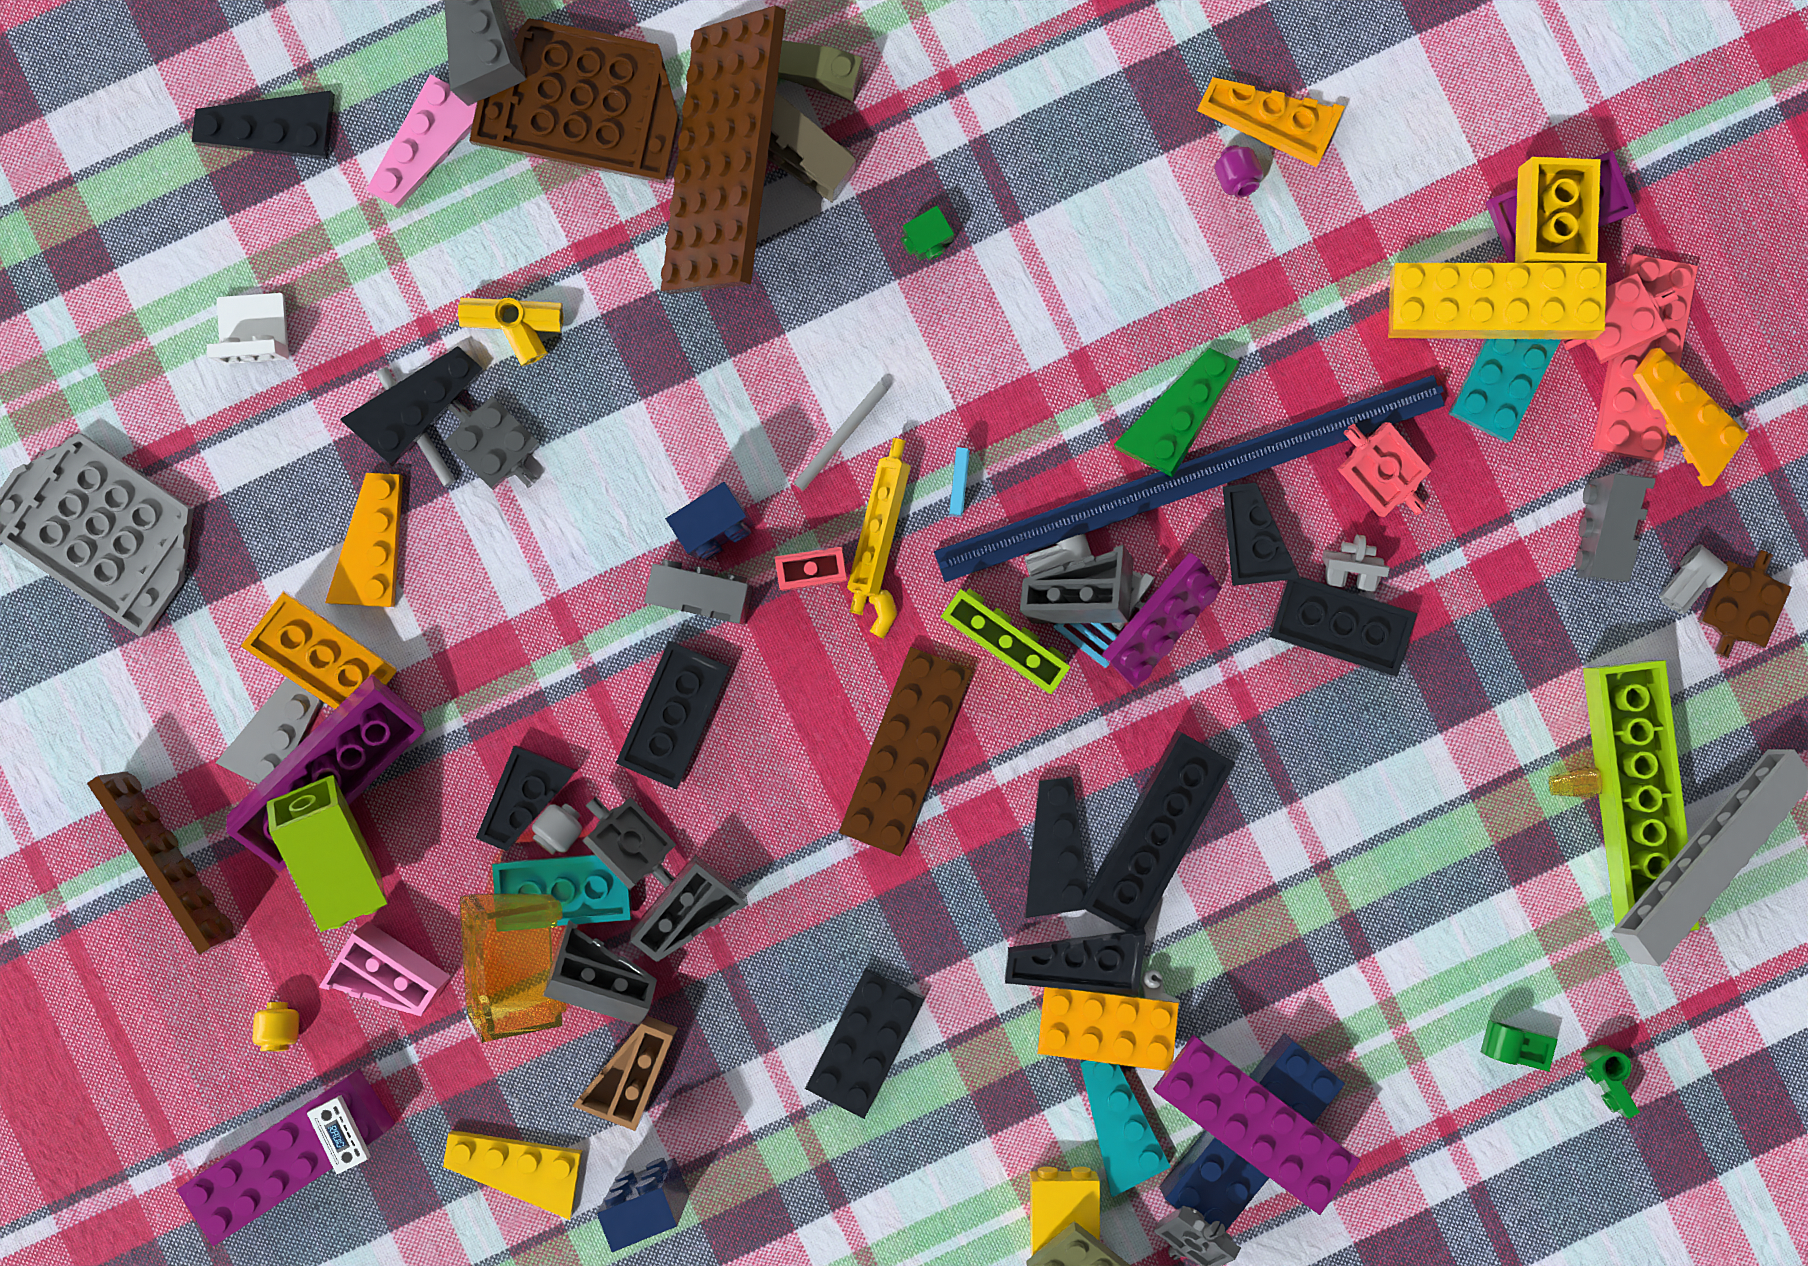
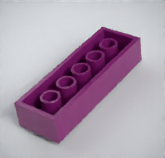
M371 674L227 814L226 833L281 872L287 865L269 832L267 801L334 775L349 805L425 731L422 715Z
M360 1068L176 1189L212 1246L223 1241L333 1168L307 1115V1112L342 1095L366 1146L384 1135L395 1125V1122Z

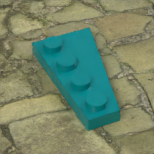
M1079 1060L1111 1197L1171 1168L1118 1064Z

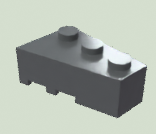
M695 854L632 929L630 942L658 962L693 940V937L709 927H714L723 918L747 906V895Z
M569 920L560 936L543 996L640 1025L650 1009L657 979L625 957L621 956L619 958L604 948L603 942L597 938L591 939L576 929L578 925Z

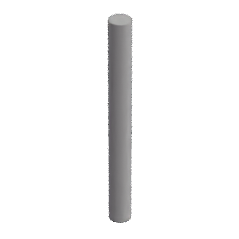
M387 367L376 372L385 390L397 384ZM425 432L417 443L443 486H450L456 480L429 435Z
M878 382L794 481V484L802 491L808 487L887 393L888 389L882 383Z

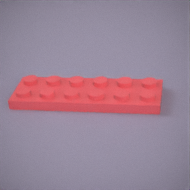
M1631 254L1627 257L1623 279L1638 273L1645 289L1653 296L1673 287L1679 300L1659 308V316L1667 329L1666 335L1608 361L1592 450L1652 462L1663 461L1668 430L1665 427L1666 420L1659 409L1654 410L1632 374L1649 351L1659 347L1680 367L1698 266Z

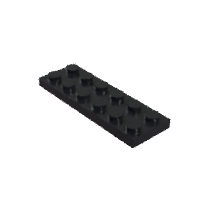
M1177 730L1079 906L1124 931L1144 929L1232 771L1235 762Z

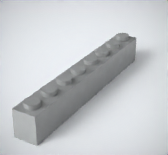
M1768 749L1611 931L1634 963L1660 966L1664 963L1680 941L1688 936L1690 929L1701 916L1709 911L1711 904L1729 887L1730 882L1737 873L1749 863V859L1758 848L1768 840L1769 835L1779 823L1787 818L1788 813L1795 804L1806 795L1808 790V768L1795 749Z

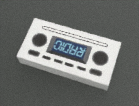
M342 1095L307 1112L336 1174L371 1157Z

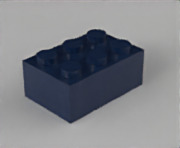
M725 482L720 483L665 518L686 553L699 560L701 558L706 559V561L723 552L724 550L721 546L731 540L737 543L752 533L749 528L755 525L735 492Z
M659 1158L648 1163L643 1171L634 1173L633 1170H629L615 1177V1182L609 1188L596 1213L612 1253L678 1226L690 1194L676 1158L665 1161V1158Z

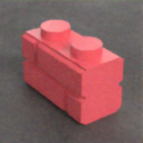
M842 547L775 557L778 583L781 591L848 581Z

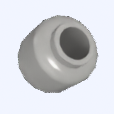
M566 803L562 807L551 804L546 807L533 823L532 830L535 833L533 839L551 854H554L556 851L566 852L583 831L581 824L577 821L581 815Z

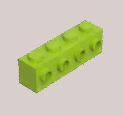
M969 588L966 592L960 589L940 618L1047 694H1052L1071 668L1064 663L1067 657L1052 646L1048 650L1037 643L1040 638L1027 628L1023 627L1021 631L1009 624L1012 618L997 607L993 612L982 604L985 599Z

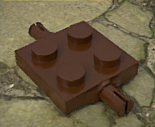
M1759 550L1752 568L1743 567L1729 560L1723 562L1728 566L1727 572L1713 585L1697 621L1713 628L1722 636L1714 653L1715 655L1729 659L1736 641L1746 642L1758 648H1766L1792 589L1791 586L1773 579L1766 573L1774 556L1773 554Z

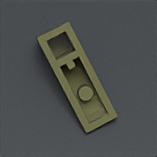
M782 40L778 78L852 102L854 101L863 74V57L832 47Z

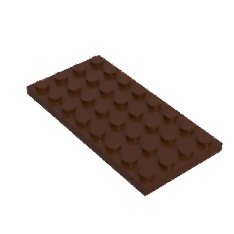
M774 5L694 30L690 43V66L686 74L687 89L682 106L683 120L681 134L678 138L677 166L673 175L675 181L673 198L669 206L670 221L665 238V260L661 270L662 292L677 294L751 285L786 9Z

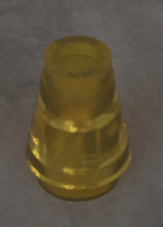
M1589 765L1548 777L1551 796L1594 798V795L1602 794L1600 771L1598 768H1590Z

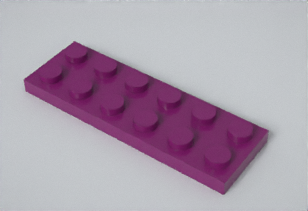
M1194 1034L1153 1088L1155 1093L1318 1215H1321L1361 1161L1356 1155Z

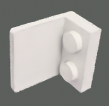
M282 293L217 298L219 343L207 344L208 358L221 364L289 360L285 296Z

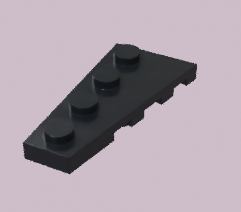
M457 346L342 417L340 421L393 467L448 410V406L453 404V401L458 399L484 372V369Z
M1072 776L1038 780L1025 918L1084 910L1079 905L1088 891Z
M1145 929L1008 947L1004 976L1005 984L1138 996L1146 940Z

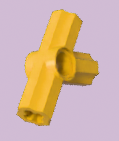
M460 297V303L458 304L460 327L503 330L522 367L533 364L548 355L536 331L562 333L564 324L562 303L518 301L513 298H503L500 300ZM512 307L518 308V319L513 323H506L504 321L506 310Z

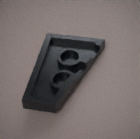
M518 745L513 746L475 839L508 851L578 770Z

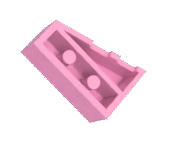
M366 922L351 934L319 987L327 990L331 988L350 993L349 996L358 999L361 997L379 1001L380 1005L421 1016L435 1003L451 976L370 922Z

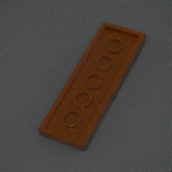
M913 647L909 648L838 833L901 857L972 670Z
M125 771L98 775L87 782V785L197 953L201 955L236 938L232 931L233 924L225 914L220 913L214 903L215 897L208 887L202 885L196 876L197 870L195 865L188 858H184L178 848L179 843L176 836L171 831L166 830L160 821V812L154 804L147 801L141 792L142 785L134 775Z

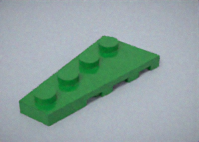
M1209 348L1114 443L1115 449L1173 477L1239 369V361Z

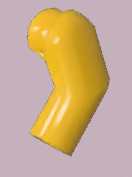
M880 588L879 595L869 597V602L875 606L878 614L870 632L884 639L897 616V609L892 594Z

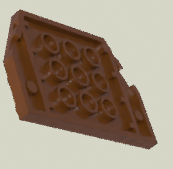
M528 18L519 29L518 36L514 39L527 80L477 101L469 139L470 143L476 146L666 184L679 124V116L659 44Z

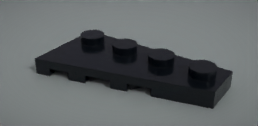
M330 90L195 109L191 142L197 146L327 160L335 94Z

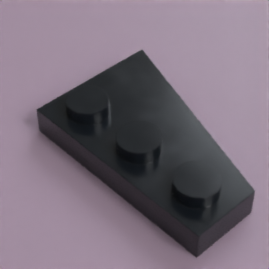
M1258 483L1223 486L1232 586L1301 579Z

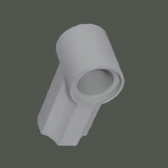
M1085 534L1068 538L1056 543L1057 546L1025 556L1024 560L1029 576L1062 565L1068 567L1083 562V558L1092 555Z
M1703 545L1695 546L1683 557L1679 564L1681 569L1659 594L1661 602L1670 609L1680 614H1685L1706 588L1715 585L1725 575L1728 566Z

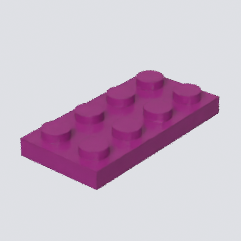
M1613 150L1592 158L1601 159L1598 228L1635 214L1637 209ZM1517 188L1485 202L1509 263L1515 262Z
M1189 552L1103 652L1102 656L1127 683L1136 689L1142 681H1145L1151 675L1153 668L1159 661L1171 652L1174 644L1182 634L1194 625L1196 618L1206 606L1216 599L1218 592L1222 589L1201 560Z

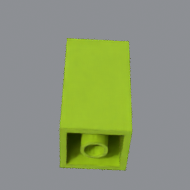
M334 775L267 801L269 832L321 932L340 928L349 920L363 914L375 913L382 906L387 905L381 872Z

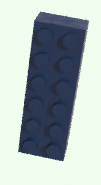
M1286 1033L1282 1034L1249 1075L1313 1124L1345 1085L1335 1073ZM1205 1130L1159 1188L1165 1200L1176 1209L1182 1206L1193 1208L1203 1215L1204 1221L1212 1224L1214 1221H1220L1219 1225L1223 1224L1226 1232L1267 1182L1269 1177Z

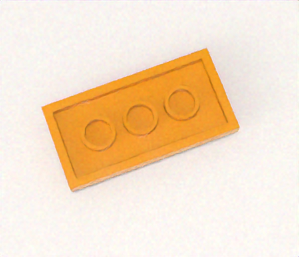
M284 590L241 643L242 648L334 709L348 698L371 674L386 685L397 672V668Z
M1044 987L1037 1054L1166 1071L1174 1058L1179 1002Z

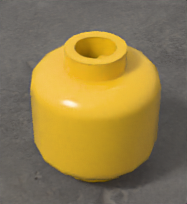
M287 1002L267 1003V1009L259 1010L254 1014L253 1043L261 1046L260 1051L263 1052L289 1051V1046L298 1041L299 1013L293 1009H288Z

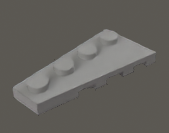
M286 678L216 761V764L259 784L305 739L323 701L289 678Z

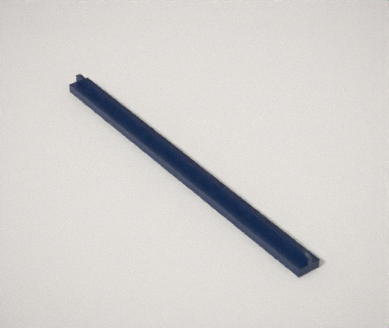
M1434 375L1182 463L1173 477L1159 471L934 551V555L944 583L1054 545L1068 538L1088 533L1348 441L1349 438L1343 433L1345 430H1349L1348 427L1352 424H1355L1362 434L1365 435L1376 431L1384 422H1390L1393 425L1445 406L1441 396L1444 390L1442 385H1437Z

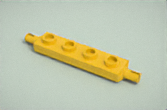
M892 438L889 456L879 459L847 586L854 593L850 613L863 616L867 596L879 595L911 468L910 465L901 460L905 443L907 442L902 439Z

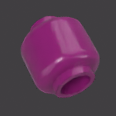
M1232 145L1224 149L1214 166L1216 176L1223 191L1228 195H1235L1237 198L1246 197L1254 193L1259 188V183L1263 178V169L1254 150L1249 147H1239L1238 145Z

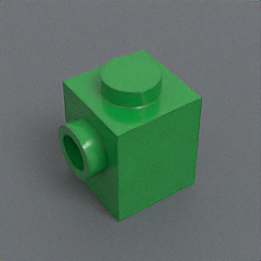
M935 206L904 224V236L900 238L909 256L915 254L919 262L925 258L931 261L946 251L944 247L953 242L954 233L939 207Z

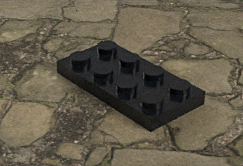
M1301 577V579L1286 580L1284 582L1268 637L1389 676L1398 677L1417 613Z
M668 641L616 764L677 790L731 667L677 643Z
M865 967L805 1089L865 1119L924 1002V997Z

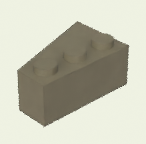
M776 91L767 159L833 203L855 173L856 159L850 150L835 142Z

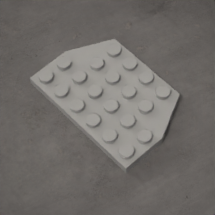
M78 433L67 439L61 446L47 450L43 453V456L29 464H22L13 469L0 488V541L139 637H146L184 583L194 509L88 436Z

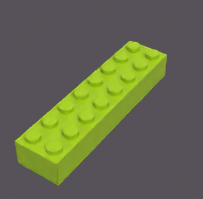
M1646 660L1583 668L1615 927L1688 843L1666 660ZM1699 921L1696 922L1690 931L1700 930Z

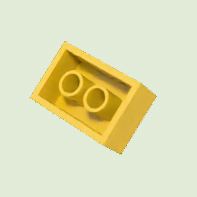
M1531 157L1518 168L1515 263L1597 262L1601 159Z

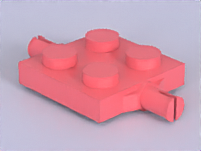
M1638 273L1606 287L1605 331L1596 339H1561V342L1566 351L1586 342L1594 350L1600 364L1666 335L1667 329L1659 316V308L1679 300L1675 289L1671 287L1653 296L1645 289Z
M1384 422L1368 437H1365L1355 424L1348 427L1349 430H1345L1343 434L1356 447L1352 455L1337 468L1339 472L1380 517H1385L1395 506L1404 502L1415 515L1422 513V510L1426 509V505L1418 498L1415 491L1419 483L1432 470L1390 422Z

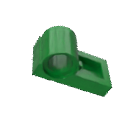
M1488 1020L1480 1052L1504 1063L1512 1065L1521 1064L1550 1072L1558 1039Z
M1608 1045L1591 1047L1580 1055L1586 1063L1583 1069L1595 1085H1600L1604 1092L1601 1098L1607 1108L1612 1113L1618 1112L1627 1119L1640 1113L1622 1084V1081L1627 1079L1631 1073L1629 1058ZM1610 1057H1614L1613 1066L1605 1070L1606 1061Z

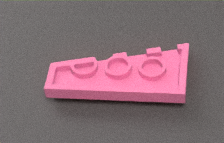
M430 74L366 190L399 209L427 179V174L438 163L441 164L449 156L448 152L460 139L463 141L471 132L470 128L473 124L477 103L467 106L450 90L449 84Z

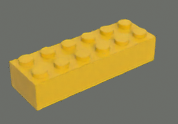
M1395 263L1390 272L1388 338L1596 339L1605 331L1606 263Z

